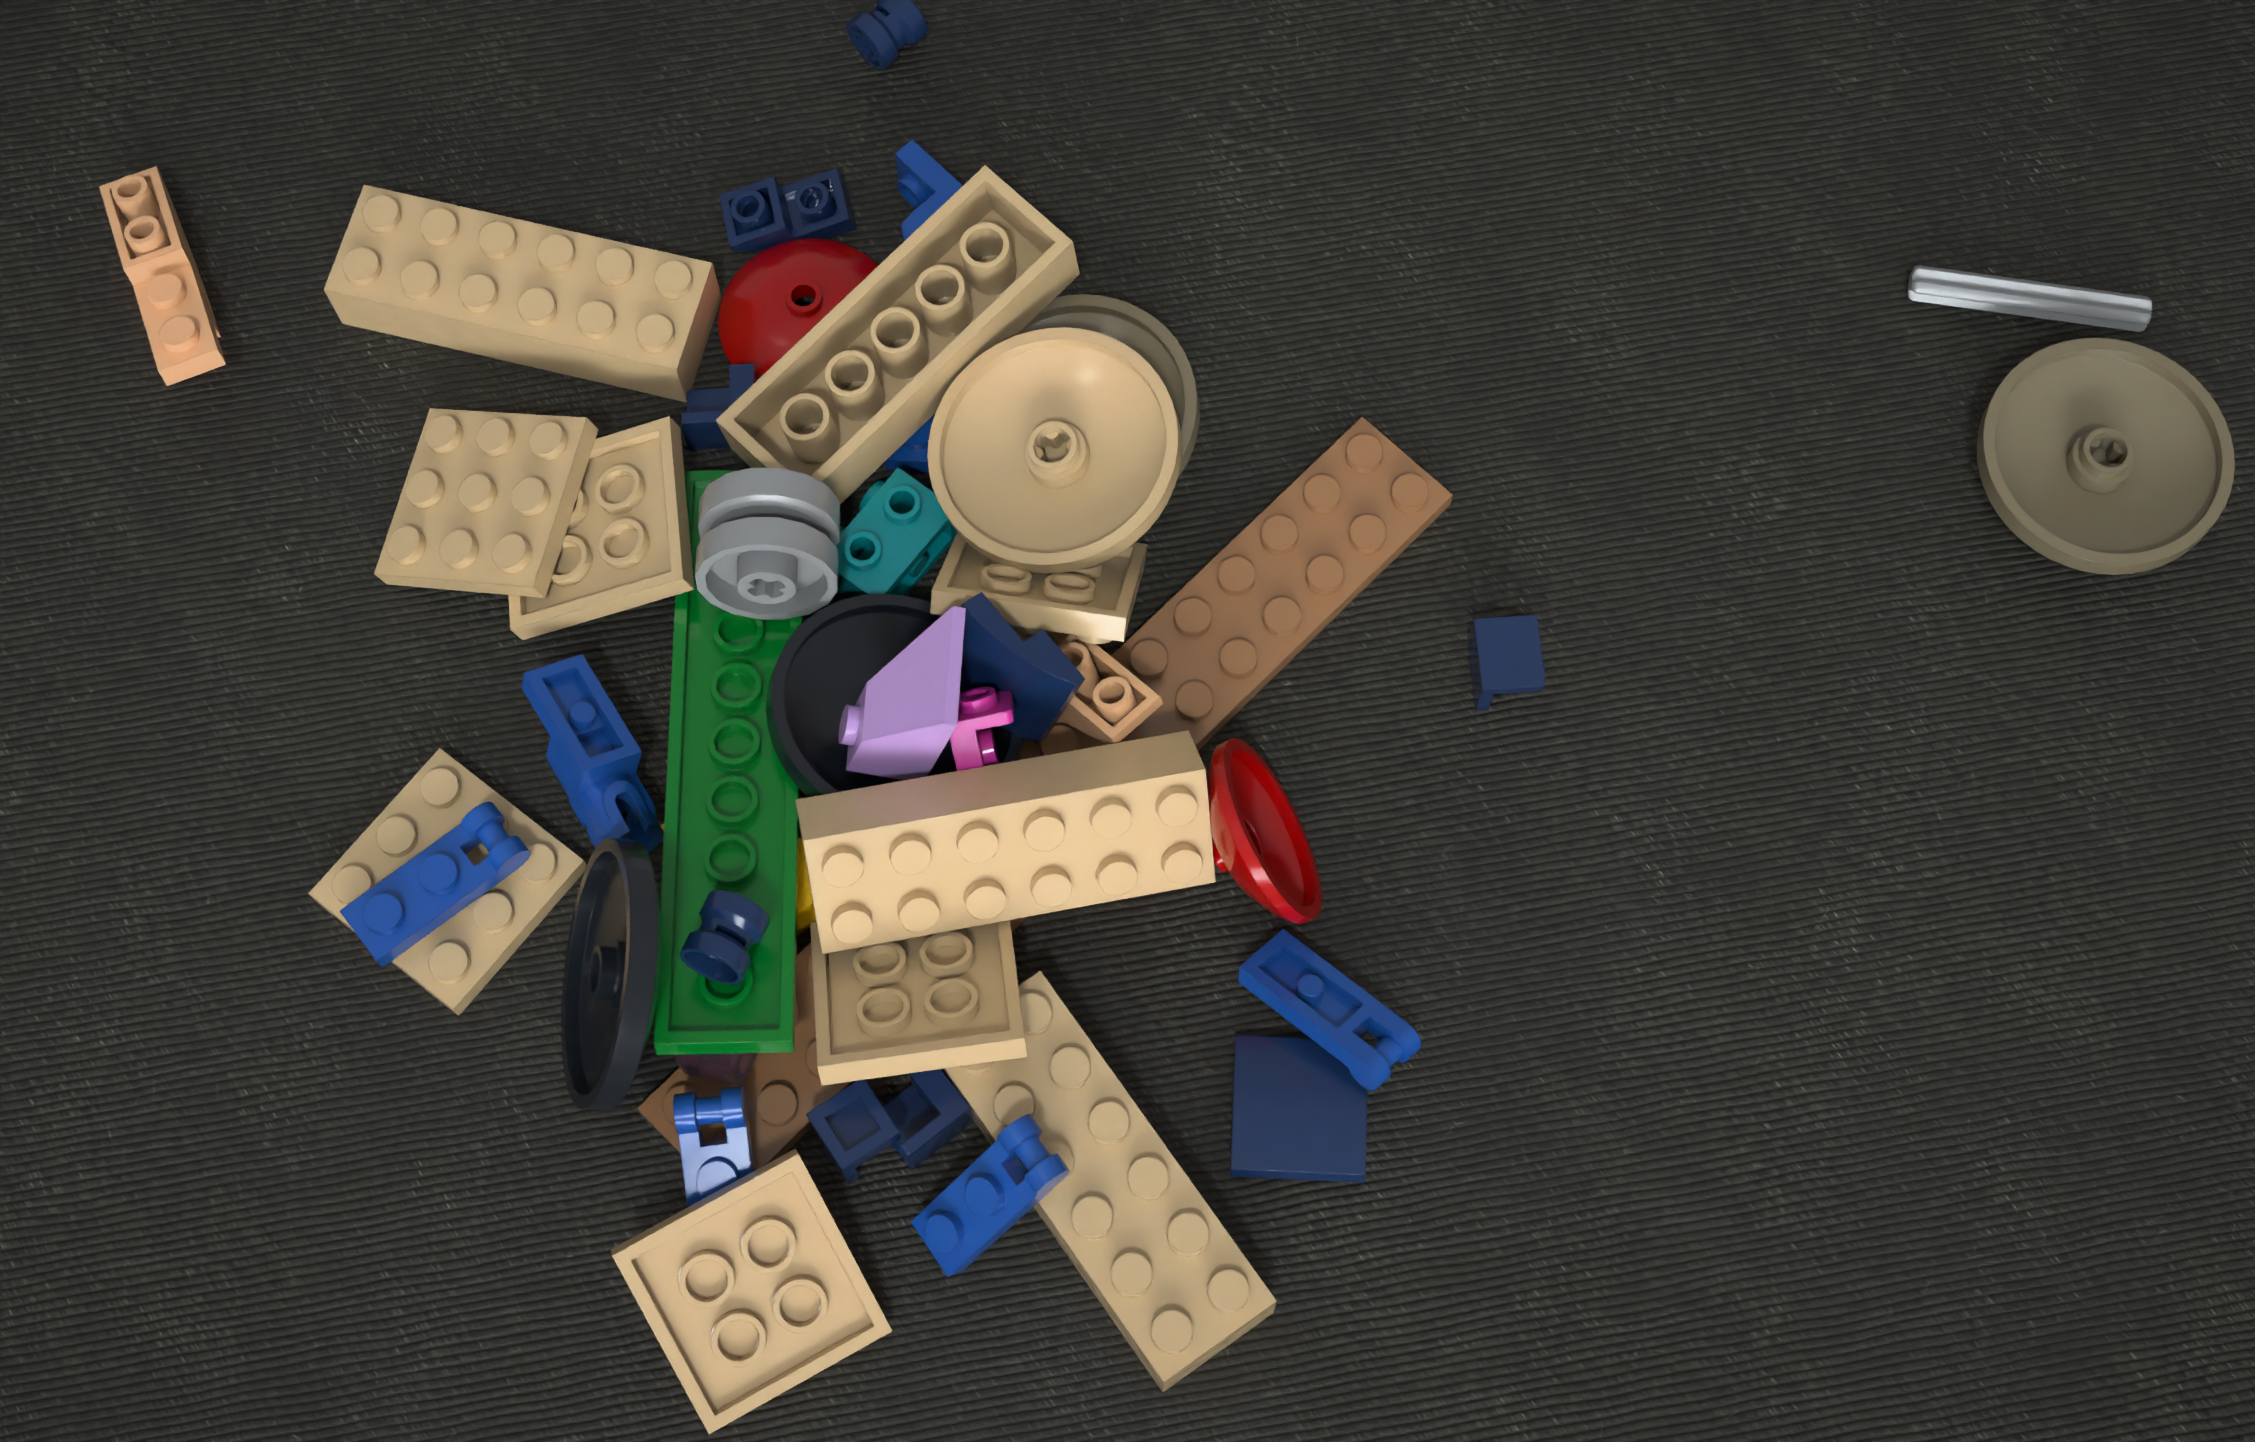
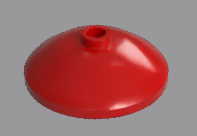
M804 238L783 242L751 258L734 275L720 303L718 314L719 336L729 364H754L756 375L759 379L877 268L878 264L861 251L849 245L819 238ZM809 296L815 299L808 306H798L795 304L801 297Z
M1231 738L1217 745L1207 772V790L1215 865L1223 873L1229 871L1235 882L1249 897L1276 916L1296 924H1303L1316 918L1322 907L1320 878L1307 836L1284 789L1265 761L1246 742L1237 738Z

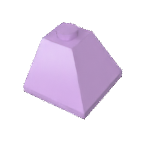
M952 606L866 683L855 706H845L840 721L838 739L839 744L848 745L846 770L898 780L928 776L957 727L966 608Z

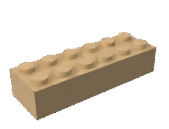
M984 165L716 419L730 448L751 468H783L804 473L828 485L841 504L936 413L949 386L966 366L989 348L1016 336L1080 275L1073 241Z
M363 185L324 287V291L342 324L682 402H687V392L692 389L722 299L713 263L368 185Z
M1189 730L795 800L822 954L1216 882L1206 769Z
M1039 971L1019 985L1027 1057L944 1068L941 1071L971 1107L974 1122L990 1145L998 1140L997 1136L1008 1125L1026 1114H1031L1043 1131L1039 1139L1051 1155L1058 1153L1070 1170L1069 1174L1033 1207L1161 1391L1164 1392L1273 1314L1277 1301L1042 972ZM1020 1160V1162L1022 1163V1165L1024 1166V1168H1025L1026 1171L1028 1172L1027 1168L1025 1167V1165L1023 1164V1162Z

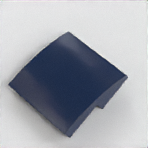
M981 592L961 606L966 608L960 694L978 687H993L996 692L1011 691L1014 703V722L1001 725V727L1038 744L1047 738L1085 678L1043 629L1023 641Z
M1235 1035L1230 1177L1365 1183L1367 1089L1362 1087L1353 1078L1348 1067L1312 1039Z

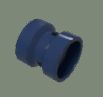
M877 0L875 10L869 13L859 12L846 24L847 34L857 51L877 70H884L896 61L898 51L903 45L915 46L928 34V27L924 17L912 0Z
M722 890L711 891L699 912L702 924L699 930L690 932L679 955L689 968L710 980L723 984H740L751 963L748 954L751 945L761 941L770 923V918L760 906L741 895Z

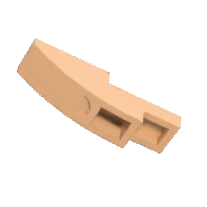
M157 166L99 186L123 270L133 285L156 366L165 384L169 386L226 365L218 340L221 335L187 238Z
M1015 631L1023 641L1033 636ZM1053 631L1046 632L1085 678L1060 717L1071 726L1103 743H1119L1163 705L1162 699L1157 693L1097 644L1083 642L1073 634Z

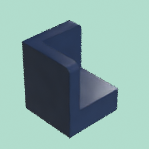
M754 364L729 365V387L692 389L687 392V412L681 414V428L689 450L730 448L716 419L758 380Z
M1525 615L1473 620L1467 645L1475 710H1489L1494 694L1541 691L1546 680L1538 616Z
M941 1069L909 1073L912 1085L883 1106L901 1135V1139L891 1144V1146L910 1170H913L974 1122L971 1107Z
M866 1080L856 1081L806 1114L814 1133L847 1184L859 1178L856 1167L901 1139L900 1132Z

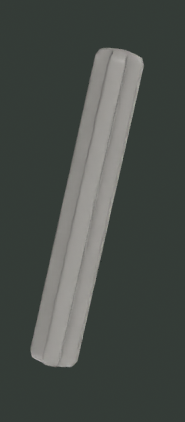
M1922 265L1913 268L1908 280V298L1918 302L2136 332L2146 329L2152 315V300L2147 296Z

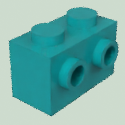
M897 468L885 483L879 480L869 488L860 503V512L846 528L840 526V542L836 546L838 548L839 560L837 592L846 599L869 594L908 596L950 547L957 534V531L938 503L934 492L900 468Z

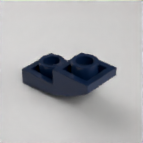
M838 168L783 187L773 176L719 195L729 246L734 252L766 250L774 245L796 239H825L857 229L845 178Z

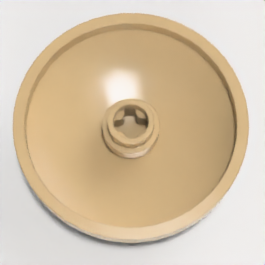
M1067 327L1045 328L1013 336L989 348L966 366L951 383L936 410L928 440V469L932 488L946 517L959 535L982 555L997 563L1026 569L1033 573L1071 572L1097 565L1123 552L1144 535L1159 518L1172 495L1179 475L1182 458L1181 430L1175 407L1166 386L1152 366L1136 351L1126 344L1098 332Z

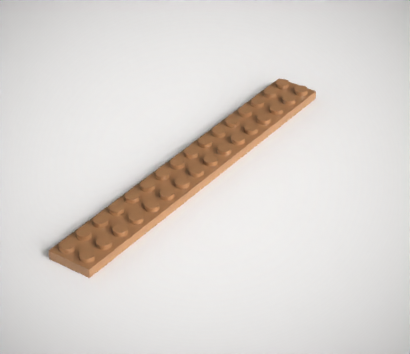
M1361 417L1111 656L1157 693L1163 702V705L1120 742L1189 730L1194 744L1199 751L1451 505L1453 494L1365 418ZM1059 718L1047 738L1038 744L1028 739H1023L1018 760L1107 745V743L1088 736ZM1027 917L1018 918V919H1012V920H1011L1012 932H1013ZM811 943L797 955L794 1052L693 1054L637 1108L641 1115L680 1154L679 1136L673 1112L674 1094L696 1092L698 1098L721 1096L723 1088L743 1086L747 1100L755 1170L784 1155L812 1128L806 1116L808 1112L856 1082L851 1081L821 1086L817 1067ZM724 1122L702 1125L704 1141L727 1139Z

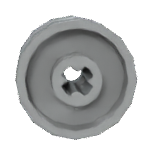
M783 468L743 469L726 473L708 484L699 502L698 529L700 543L696 549L695 579L697 590L710 604L731 614L748 618L785 620L809 615L830 603L838 591L839 560L838 548L836 546L840 542V502L828 485L807 474Z

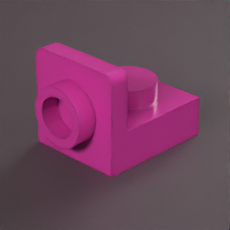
M978 687L959 694L957 727L950 737L957 771L999 764L992 729H982L1014 722V703L1011 691L996 692L993 687Z

